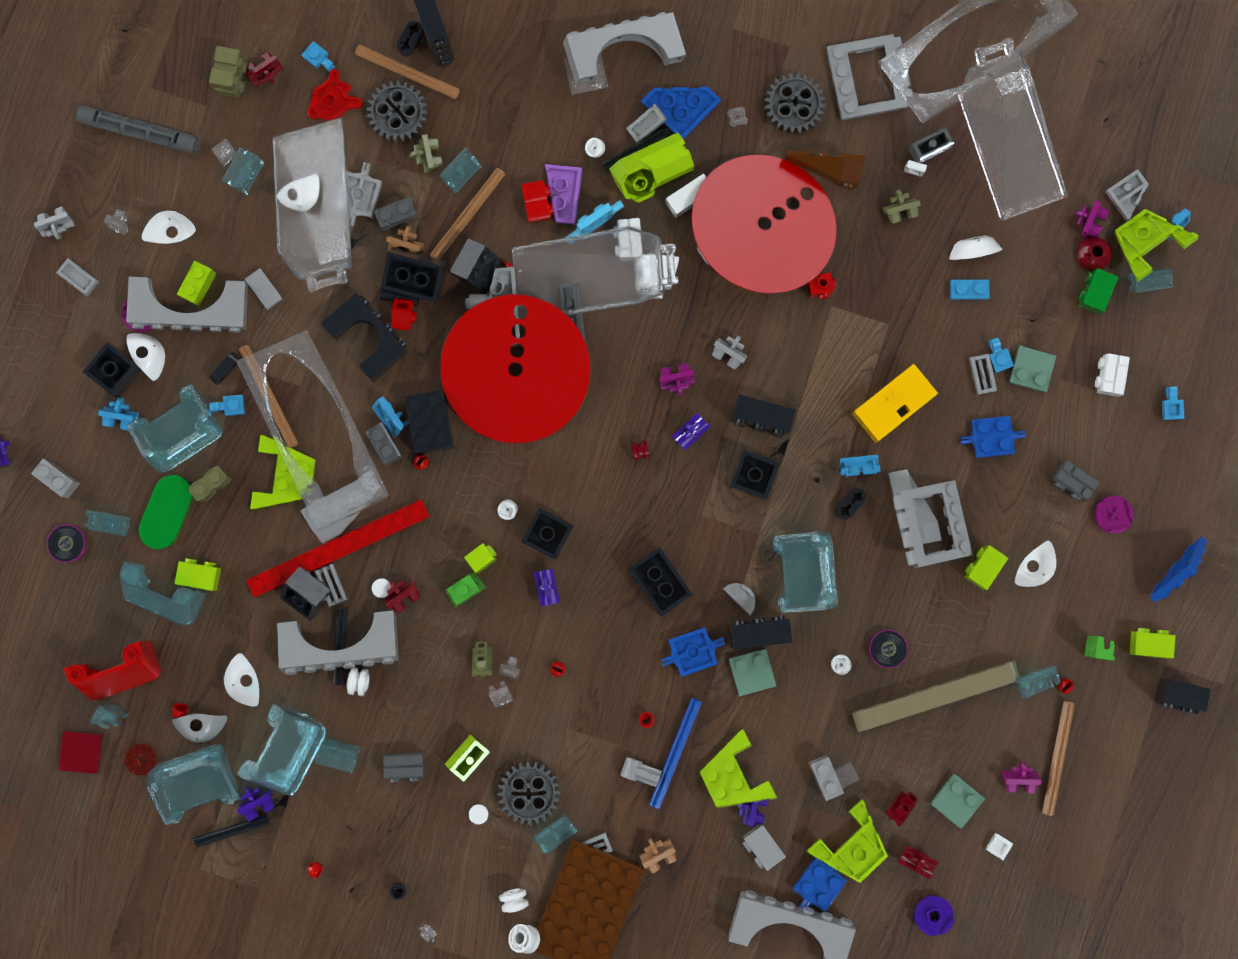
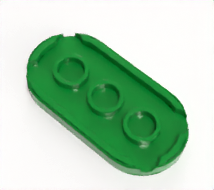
M169 475L162 478L156 484L139 525V535L146 546L153 549H164L176 541L193 500V496L188 491L190 483L185 478Z

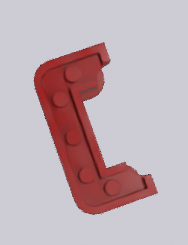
M138 641L126 646L122 653L124 663L101 672L99 669H90L87 664H76L63 668L67 680L86 698L92 701L101 700L153 681L160 676L161 672L151 641Z

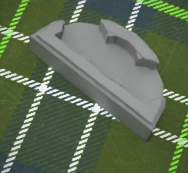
M733 583L723 588L749 615L752 614L755 609V596L749 587L744 584Z

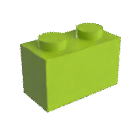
M194 261L177 295L199 307L217 273L211 268Z
M482 543L464 558L475 573L479 574L497 560L495 558L497 553L491 545L486 546Z
M990 545L981 547L975 555L977 557L975 562H971L965 570L967 574L964 578L982 590H988L1008 560V557Z
M186 558L185 562L179 561L175 584L217 591L221 568H217L216 563L204 562V565L197 564V560Z
M1138 628V632L1131 631L1130 655L1174 659L1176 635H1169V631L1157 630V634L1150 633V629Z
M470 734L445 765L464 782L488 755L489 751Z

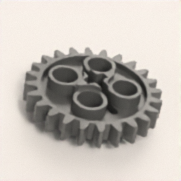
M789 73L788 79L782 75L781 82L775 79V85L771 84L769 87L771 91L766 92V96L769 98H765L764 103L769 105L765 106L764 110L770 111L766 117H772L770 124L777 123L776 129L783 127V133L787 129L790 130V135L793 134L794 130L800 135L801 129L807 133L809 130L808 126L814 129V122L819 123V117H823L824 112L821 110L826 107L825 104H822L826 98L820 97L823 90L817 91L819 83L813 85V78L807 81L806 74L803 78H800L799 73H797L796 77L793 78V75ZM782 91H789L791 96H783ZM803 92L808 93L810 98L804 99L800 94ZM793 101H796L797 107L793 106ZM787 109L789 114L782 115L780 110ZM805 111L808 116L801 117L798 112Z
M399 80L396 85H393L392 81H390L389 87L383 83L382 90L376 88L378 94L371 93L374 100H368L367 102L371 107L366 108L367 112L371 113L367 115V119L372 120L369 122V125L374 127V133L380 131V138L386 135L388 142L393 137L395 143H397L398 138L405 142L406 136L411 140L412 133L418 136L417 128L423 130L421 123H427L423 116L428 115V112L424 110L428 108L427 103H423L425 98L424 96L419 97L421 95L420 90L415 91L414 85L408 88L407 82L401 86ZM397 95L403 96L399 102L393 101ZM386 99L401 112L402 116L409 122L408 124L402 120L398 113H394L393 108L386 102ZM382 108H388L386 114L379 113ZM414 109L415 113L413 115H406L407 110ZM395 121L401 122L398 128L392 127Z
M527 761L526 766L520 762L518 769L513 765V772L506 771L508 778H501L505 784L498 785L499 788L503 789V791L497 793L498 796H503L499 803H505L502 811L508 809L507 817L513 814L514 822L520 818L521 824L525 820H528L529 825H531L532 820L539 824L540 817L546 821L545 814L547 813L552 816L553 813L550 809H557L554 802H559L560 799L555 795L560 794L561 791L556 790L555 787L559 786L560 783L553 782L556 775L550 777L551 769L545 772L544 764L538 768V762H535L534 766H531L530 761ZM541 778L544 781L543 787H535L533 780ZM522 779L525 783L524 787H515L514 780ZM527 788H531V792H547L546 794H532L531 798H528L527 794L512 795V792H526ZM517 798H522L525 801L523 808L515 806L514 801ZM542 798L545 802L544 806L536 807L534 799Z

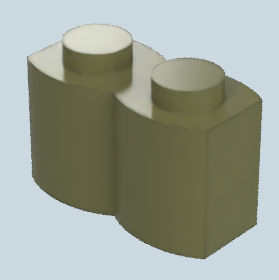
M215 466L209 469L202 479L195 481L188 491L196 501L206 502L216 494L217 490L226 487L232 478L223 467Z

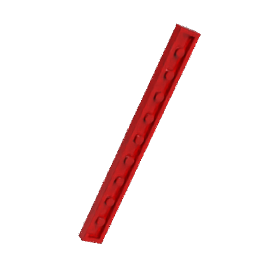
M421 499L246 580L253 597L256 598L284 585L298 567L312 572L421 522L430 516Z

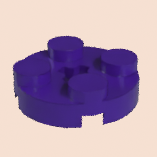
M928 895L917 903L914 910V920L919 929L930 936L942 935L948 932L953 925V909L944 898ZM938 911L937 915L939 918L937 920H930V912Z

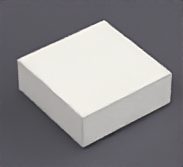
M909 160L905 165L904 171L921 177L925 173L927 165Z
M995 833L986 850L1004 860L1013 843Z

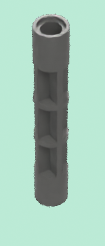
M80 105L76 114V121L79 124L165 146L192 155L197 153L200 139L198 136L86 105Z

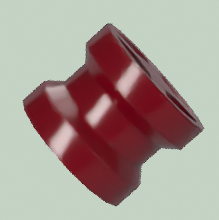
M642 440L638 444L635 442L631 443L635 462L641 458H650L646 440Z

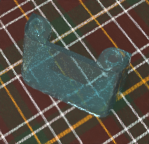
M192 383L180 391L179 398L182 402L152 422L145 418H138L127 425L143 458L158 472L163 473L171 470L218 439L223 433L219 422Z
M809 532L774 536L773 548L778 555H782L785 593L782 594L778 601L782 613L835 609L838 598L830 533Z
M134 562L123 563L119 576L122 594L127 602L181 625H190L195 621L207 595L206 592L199 589L192 591L187 588H180L171 599L147 588L151 579L147 578L144 573L146 566Z
M273 704L268 714V722L274 727V730L258 762L256 763L251 760L244 762L237 775L252 783L291 796L298 790L324 739L325 727L303 712Z
M216 744L156 765L149 772L146 786L164 825L178 823L181 821L185 810L219 798L222 803L232 804L240 797L226 751L222 744Z

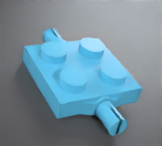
M619 200L612 206L609 203L605 205L600 204L593 210L594 213L589 216L587 214L582 216L578 220L579 223L576 224V231L566 236L569 242L572 243L579 237L582 239L613 218L615 212L624 207L623 203Z

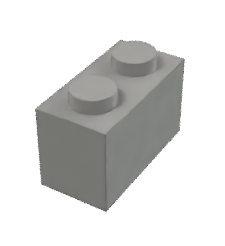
M44 458L31 473L64 498H69L80 484V482L51 460Z
M827 755L808 762L823 799L828 801L844 794Z
M763 824L757 825L742 836L745 840L743 845L749 853L753 851L757 856L754 860L760 868L765 867L768 871L786 858Z

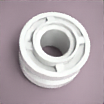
M354 667L348 674L347 693L353 695L357 691L358 696H364L369 685L368 669H362L359 672L358 668Z
M512 889L499 895L500 901L504 902L501 906L502 912L512 913L529 906L528 900L523 898L527 895L526 889Z
M518 924L511 929L509 945L513 951L530 954L538 948L540 934L534 926Z

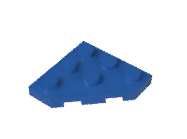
M708 87L653 88L641 100V104L647 109L656 104L667 118L663 125L673 134L679 133L683 140L721 102V99Z
M1201 536L1184 551L1185 554L1180 558L1179 562L1176 561L1168 570L1162 583L1158 582L1154 587L1150 598L1155 603L1161 598H1167L1173 588L1178 589L1187 577L1192 578L1197 573V566L1202 561L1201 556L1206 551L1207 540Z

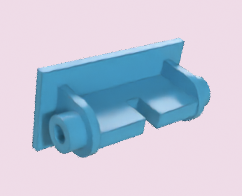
M878 455L840 458V474L842 476L845 475V477L860 475V472H863V475L877 474V472H880Z

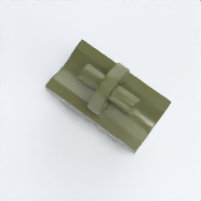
M428 134L421 136L422 138L418 140V145L413 146L414 152L409 154L410 159H416L417 165H423L424 174L430 173L432 169L439 168L442 165L441 157L432 156L431 151L438 150L439 148L438 139L428 138Z
M896 190L895 197H891L890 202L897 203L882 207L883 213L887 214L890 223L900 222V211L903 210L906 211L908 219L918 217V206H921L920 200L913 198L904 201L909 199V194H902L901 190Z
M477 642L475 648H473V677L477 675L482 677L492 675L493 651L492 647H488L487 642Z

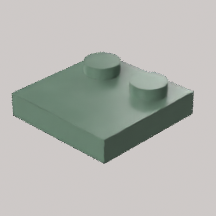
M1018 346L1008 383L1046 393L1056 356Z
M766 649L729 659L739 697L776 687Z
M953 773L930 804L962 829L985 798Z

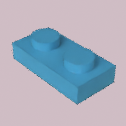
M989 280L950 281V300H988L990 298Z

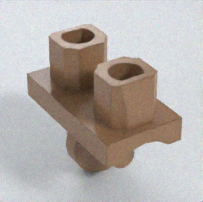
M407 226L405 231L398 229L397 234L403 237L391 234L387 236L386 242H389L388 251L392 247L400 249L402 246L406 247L407 251L419 253L423 249L424 243L411 240H416L417 234L411 233L412 227Z
M652 838L649 839L650 846L644 848L645 853L639 855L644 868H648L651 873H655L660 869L658 861L665 859L667 864L676 861V851L670 839L663 843L661 840L654 843Z

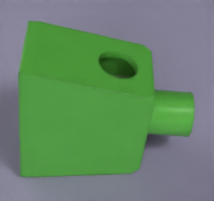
M472 573L447 588L445 593L454 607L457 608L486 589L477 573Z

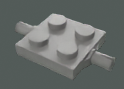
M363 162L361 173L345 171L336 201V209L349 213L346 225L354 227L356 216L373 218L382 187V181L373 179L368 175L371 167L369 163Z

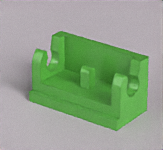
M1087 636L1084 656L1114 661V642L1110 641L1109 648L1104 649V637Z

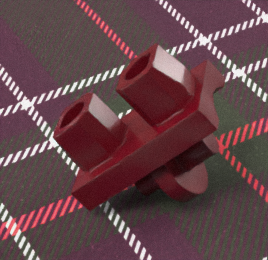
M266 52L261 56L263 61L261 64L256 66L255 63L251 62L246 67L248 72L246 74L255 87L267 81H270L273 85L275 83L273 77L283 69L276 56Z
M413 579L406 584L403 580H400L398 583L391 580L389 583L392 587L386 591L389 597L385 599V602L389 609L392 608L396 613H401L406 608L401 600L408 597L413 603L420 598L416 583Z
M901 791L891 805L888 806L886 810L887 816L890 820L896 821L898 827L903 825L915 807L918 798L912 792L905 794Z
M906 845L898 860V863L928 879H931L933 871L939 863L937 860Z

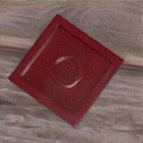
M63 731L58 770L98 774L103 734Z

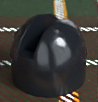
M396 882L391 886L390 895L393 899L399 900L405 896L406 887L403 883Z

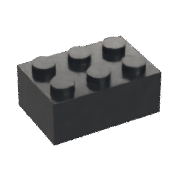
M392 247L387 252L381 289L436 303L441 298L448 261Z
M437 390L405 396L415 454L420 455L455 448L445 392Z
M739 394L731 421L735 422L734 425L745 428L748 425L753 427L752 430L764 433L766 430L771 432L772 436L782 438V436H786L790 432L795 409Z
M660 547L628 568V571L660 617L693 595Z
M773 616L771 621H765V618L752 619V623H746V620L733 621V625H729L732 649L793 643L790 619H785V616Z

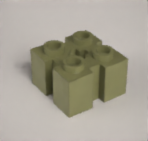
M217 46L214 56V68L211 70L209 83L214 87L217 94L240 98V94L245 89V82L242 79L248 73L246 69L248 63L242 57L240 50Z

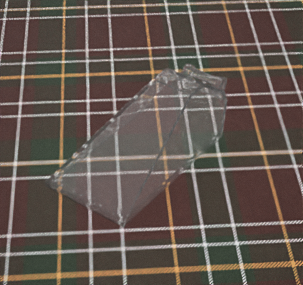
M1010 37L1003 39V42L985 48L979 47L974 50L977 65L968 69L960 94H958L1001 221L1068 197L1029 67L1022 51H1014V43ZM1001 50L1005 51L1006 55L989 61L985 59L986 55Z
M338 118L273 137L277 250L298 279L307 280L310 292H315L319 288L338 283L341 285L346 284L347 276L345 270L352 268L344 128L342 118ZM313 174L318 175L319 195L316 203L310 209L297 211L286 207L277 199V194L287 184ZM289 189L287 192L288 198L292 201L296 200V190ZM337 272V276L316 281V277Z
M626 226L513 247V267H515L517 294L542 299L562 311L559 285L579 283L581 307L566 309L563 311L566 315L639 304L664 294V285L678 284V277L675 275V244L661 245V239L658 235ZM666 252L667 278H664L662 253ZM518 305L520 319H524L528 313L527 308L523 305Z

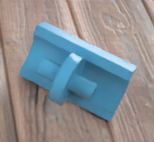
M118 397L116 402L110 401L109 406H104L103 410L100 409L98 416H102L103 426L113 427L115 419L121 420V429L131 430L134 420L139 417V412L130 411V405L124 404V398Z

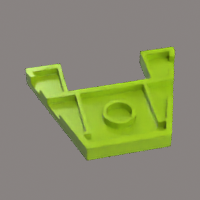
M1146 209L1115 230V236L1138 282L1152 272V267L1142 256L1167 238L1172 237L1183 249L1198 240L1196 233H1189L1184 230V227L1175 226L1167 222V219Z
M260 435L258 452L277 454V465L273 493L252 492L250 509H259L311 498L316 460L273 439Z
M743 729L700 771L717 808L778 798L769 781L750 789L735 758L736 754L752 746Z
M862 799L848 811L861 828L840 848L832 853L823 841L818 839L806 850L810 855L858 883H861L888 857L882 841L874 828L871 816L867 812L865 802Z

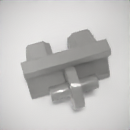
M64 207L56 208L54 211L55 216L49 217L47 213L37 215V222L34 223V226L42 237L54 235L58 240L62 238L61 232L75 226L73 219Z
M739 335L736 339L728 336L727 342L718 338L712 356L719 360L722 359L725 353L732 356L727 365L733 369L744 363L748 355L740 351L745 346L739 343L741 339Z

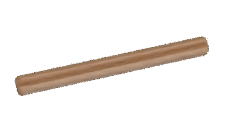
M358 45L356 48V55L451 98L457 99L460 93L459 88L365 46Z
M496 168L430 253V257L437 259L443 257L504 178L505 173L501 169Z
M248 345L240 347L239 351L289 448L297 446L298 442Z
M1070 701L1063 702L1042 810L1043 814L1049 816L1054 815L1075 703Z

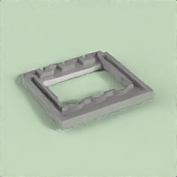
M893 34L827 46L826 50L841 121L907 109L908 104L914 103L912 89L905 90V88L911 87L908 71L901 72V70L907 69L904 53L897 54V52L903 51L901 37H894ZM885 47L895 100L859 106L848 54H859Z
M955 480L896 492L897 496L892 497L895 510H900L901 512L896 515L899 528L905 529V532L901 533L904 548H909L910 550L905 552L908 566L913 565L914 568L973 555ZM939 494L940 498L944 501V516L948 518L949 522L947 529L953 539L952 549L925 555L912 499L917 500Z

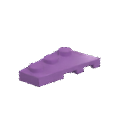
M545 164L556 222L576 225L583 169L580 167Z

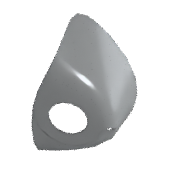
M191 714L172 719V722L177 731L186 739L196 743H203L218 735L227 721V716ZM199 719L202 722V729L197 732L193 731L190 728L191 721Z

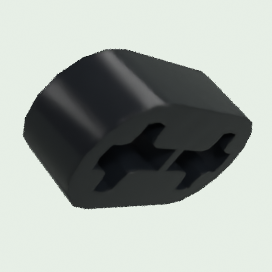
M409 22L397 41V49L402 56H410L420 42L424 32L419 22ZM417 27V29H418L419 32H418V33L415 32V33L413 34V36L411 37V35H412L411 28H412V29H415V28ZM409 40V49L403 50L401 45H406Z
M235 352L230 353L212 372L209 379L216 385L221 384L240 363L241 358Z
M859 488L851 490L835 509L836 516L841 520H847L852 517L865 502V492ZM860 493L861 501L857 500L852 504L851 501L854 498L852 494ZM849 504L851 507L847 510L848 516H841L840 507L845 508Z

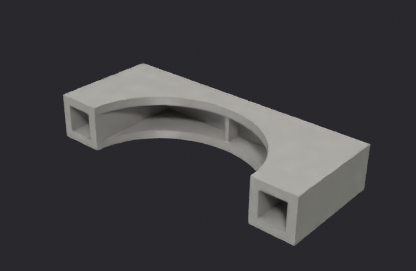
M661 12L653 17L643 16L635 21L629 19L617 25L610 23L598 29L591 27L586 29L585 32L580 33L573 31L566 35L563 42L576 85L594 82L598 75L596 69L598 55L606 47L617 42L635 41L649 46L660 56L664 66L682 62L686 56L673 12Z
M129 277L126 322L135 329H144V326H151V329L163 330V327H171V330H183L184 327L190 328L191 331H202V328H209V331L221 332V329H229V332L240 333L241 330H246L248 284L245 281H226L222 295L212 306L195 313H179L167 309L160 304L154 294L152 280L148 277Z
M394 611L375 612L372 626L366 636L357 644L337 651L322 650L310 645L304 640L301 627L297 621L277 623L279 669L286 675H294L297 671L313 673L316 672V669L331 671L335 670V667L350 669L354 668L355 665L361 664L363 666H373L374 663L380 662L382 664H392L394 661L399 660L397 624Z
M748 890L746 892L741 891L728 938L730 942L748 947L751 938L762 928L777 923H789L808 930L817 938L823 948V959H847L856 929L855 924L848 918H835L827 912H822L821 914L814 912L809 907L800 908L791 902H779L771 896H758L757 893Z

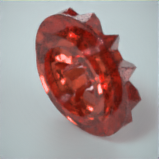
M146 744L132 746L125 755V765L135 775L149 773L157 763L156 754L152 747ZM143 753V758L148 761L142 762L140 765L139 761L134 757H139Z

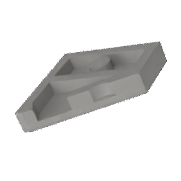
M1137 169L1106 190L1105 193L1125 221L1131 218L1135 207L1138 205L1142 194L1149 184Z

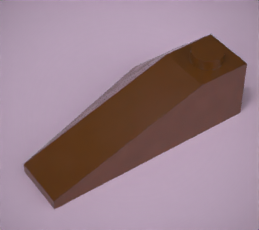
M787 150L785 159L824 179L843 186L844 189L852 190L857 188L860 183L865 156L840 153L838 157L829 155L828 152H822L815 156L809 151Z

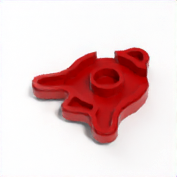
M331 70L328 79L312 92L310 107L307 110L310 119L334 121L341 118L347 111L362 107L363 104L360 98L348 96L351 86L341 81L338 70Z

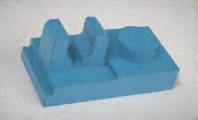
M383 396L377 399L372 406V409L393 437H396L409 424L408 420L405 422L399 420L403 413L395 414L391 403L386 401Z

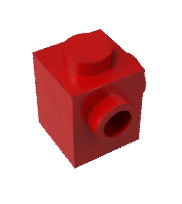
M831 272L819 274L807 283L809 298H829L836 288L835 278H831Z
M394 299L392 306V328L411 330L412 323H416L417 312L414 311V301Z

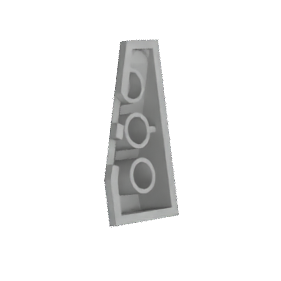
M515 267L495 268L488 299L501 295L517 294ZM517 305L513 310V314L517 319H520L519 307ZM516 324L512 328V335L515 338H521L520 324ZM515 343L511 347H518L522 345L519 343Z
M907 469L888 473L893 497L897 496L896 492L918 488ZM912 499L922 544L941 541L938 521L925 499ZM900 529V533L905 532V529Z
M369 473L301 510V513L321 543L325 544L345 531L346 527L379 492L380 488L372 474Z

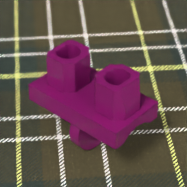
M1095 200L1090 215L1087 214L1088 207H1083L1082 211L1075 212L1074 216L1078 219L1077 225L1082 226L1083 222H1086L1081 237L1087 238L1088 235L1099 237L1103 226L1093 223L1094 219L1097 218L1105 221L1109 213L1108 209L1100 206V201Z
M688 363L680 364L678 366L679 373L672 374L669 367L662 368L661 377H659L661 390L670 389V392L677 391L679 396L683 395L682 390L688 389L689 384L695 383L694 371L690 369Z
M1020 761L1019 767H1012V771L1002 770V777L1005 781L1007 792L1015 793L1017 792L1018 785H1024L1025 792L1035 793L1037 785H1041V778H1039L1038 772L1033 771L1032 767H1026L1025 761Z

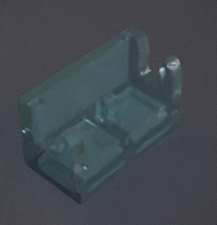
M239 148L222 181L235 190L247 195L264 161L257 155Z
M464 148L439 176L441 181L457 194L482 165Z
M1172 268L1154 269L1139 282L1133 273L1128 274V279L1132 280L1130 290L1135 291V293L1174 287Z
M92 510L86 511V516L89 519L84 525L89 530L127 536L130 517Z
M1057 666L1043 667L1017 678L1016 682L1022 699H1027L1054 687L1051 677H1053L1056 685L1060 684L1056 670Z
M111 703L98 706L89 723L97 724L105 729L110 728L108 724H105L107 722L113 726H120V723L114 720L120 717L127 718L129 713Z
M323 738L319 744L315 763L353 773L361 747Z
M564 814L536 834L533 839L544 854H548L577 833L578 830L568 815Z

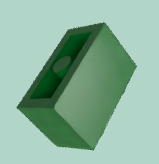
M1098 268L1089 272L1085 280L1087 286L1078 297V300H1080L1078 306L1098 315L1105 312L1118 276Z

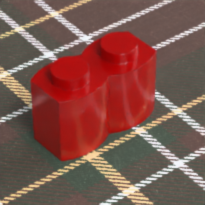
M544 180L522 184L529 224L551 220V215L554 214L552 203L548 204L547 196H551L549 184L545 185Z

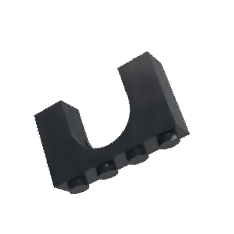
M414 0L437 67L451 64L455 59L435 0Z
M355 293L321 324L336 340L351 327L359 323L371 324L377 328L380 337L379 345L376 351L359 365L365 374L375 382L408 353L405 349L407 345L401 338L396 339L392 335L395 331L388 323L384 325L380 321L382 316L375 309L373 311L369 309L368 305L370 303L363 295L359 297Z

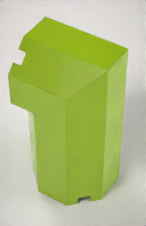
M675 133L626 156L609 168L614 182L626 199L630 200L631 198L636 202L646 200L654 195L656 187L694 170L691 154L685 148V142L679 133Z

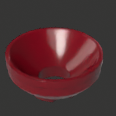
M1089 237L1079 244L1076 256L1079 264L1084 269L1094 271L1097 268L1103 269L1108 265L1112 257V250L1109 243L1103 238ZM1093 247L1101 248L1102 255L1100 257H1095L1092 254Z

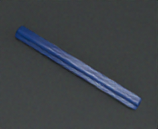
M691 698L659 782L650 800L649 805L659 809L701 706V701L695 698Z

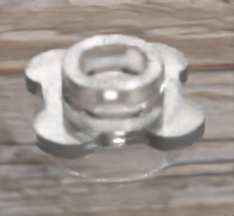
M744 107L728 110L727 115L730 117L729 124L731 127L747 124L748 119L745 117L746 110Z
M425 924L423 928H419L421 931L419 935L425 941H435L434 938L437 933L431 927Z

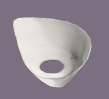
M313 174L293 181L283 187L276 197L288 208L297 211L308 210L317 201L319 177L317 174ZM289 189L296 190V200L292 201L288 198L287 192Z
M163 211L150 219L142 233V240L163 244L176 243L192 236L196 229L193 223L182 214L175 211ZM174 226L177 228L178 234L176 237L169 238L166 235L168 227Z
M987 235L960 240L954 245L949 259L977 258L999 252L1002 248L993 237Z
M141 333L128 334L127 346L131 357L151 380H157L165 363L163 346L157 339ZM141 346L146 347L148 355L145 358H139L136 355L137 348Z
M1050 541L1044 542L1022 561L1015 577V584L1031 587L1044 584L1050 580L1056 570L1055 550ZM1035 560L1038 562L1039 569L1036 572H1030L1027 569L1029 561Z
M239 653L231 660L224 676L226 691L234 700L244 705L257 706L259 704L257 675L249 661L242 653ZM246 674L252 678V684L248 687H244L240 683L241 677Z

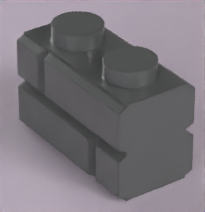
M944 127L912 143L908 150L914 162L923 163L951 149L954 142L947 128Z
M410 197L374 210L383 232L404 225L409 221L419 219Z
M382 422L365 432L386 467L403 458Z
M1068 460L1061 464L1052 478L1057 489L1061 491L1067 490L1071 493L1070 497L1077 502L1088 501L1100 481Z
M424 752L383 755L384 779H389V782H401V778H409V781H420V777L425 776Z

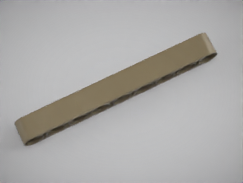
M1010 661L852 712L857 731L861 732L1017 682L1021 678L1015 661Z

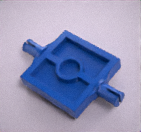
M1010 416L971 420V436L960 437V444L972 443L976 458L1014 455L1015 439L1026 438L1025 430L1014 431L1011 426Z
M704 627L669 639L671 656L665 657L661 661L664 662L662 663L663 667L675 663L682 677L718 664L715 657V648L725 645V642H721L724 641L723 637L712 641Z
M814 857L793 887V890L804 899L799 907H809L811 904L826 912L847 882V879L840 875L836 869Z

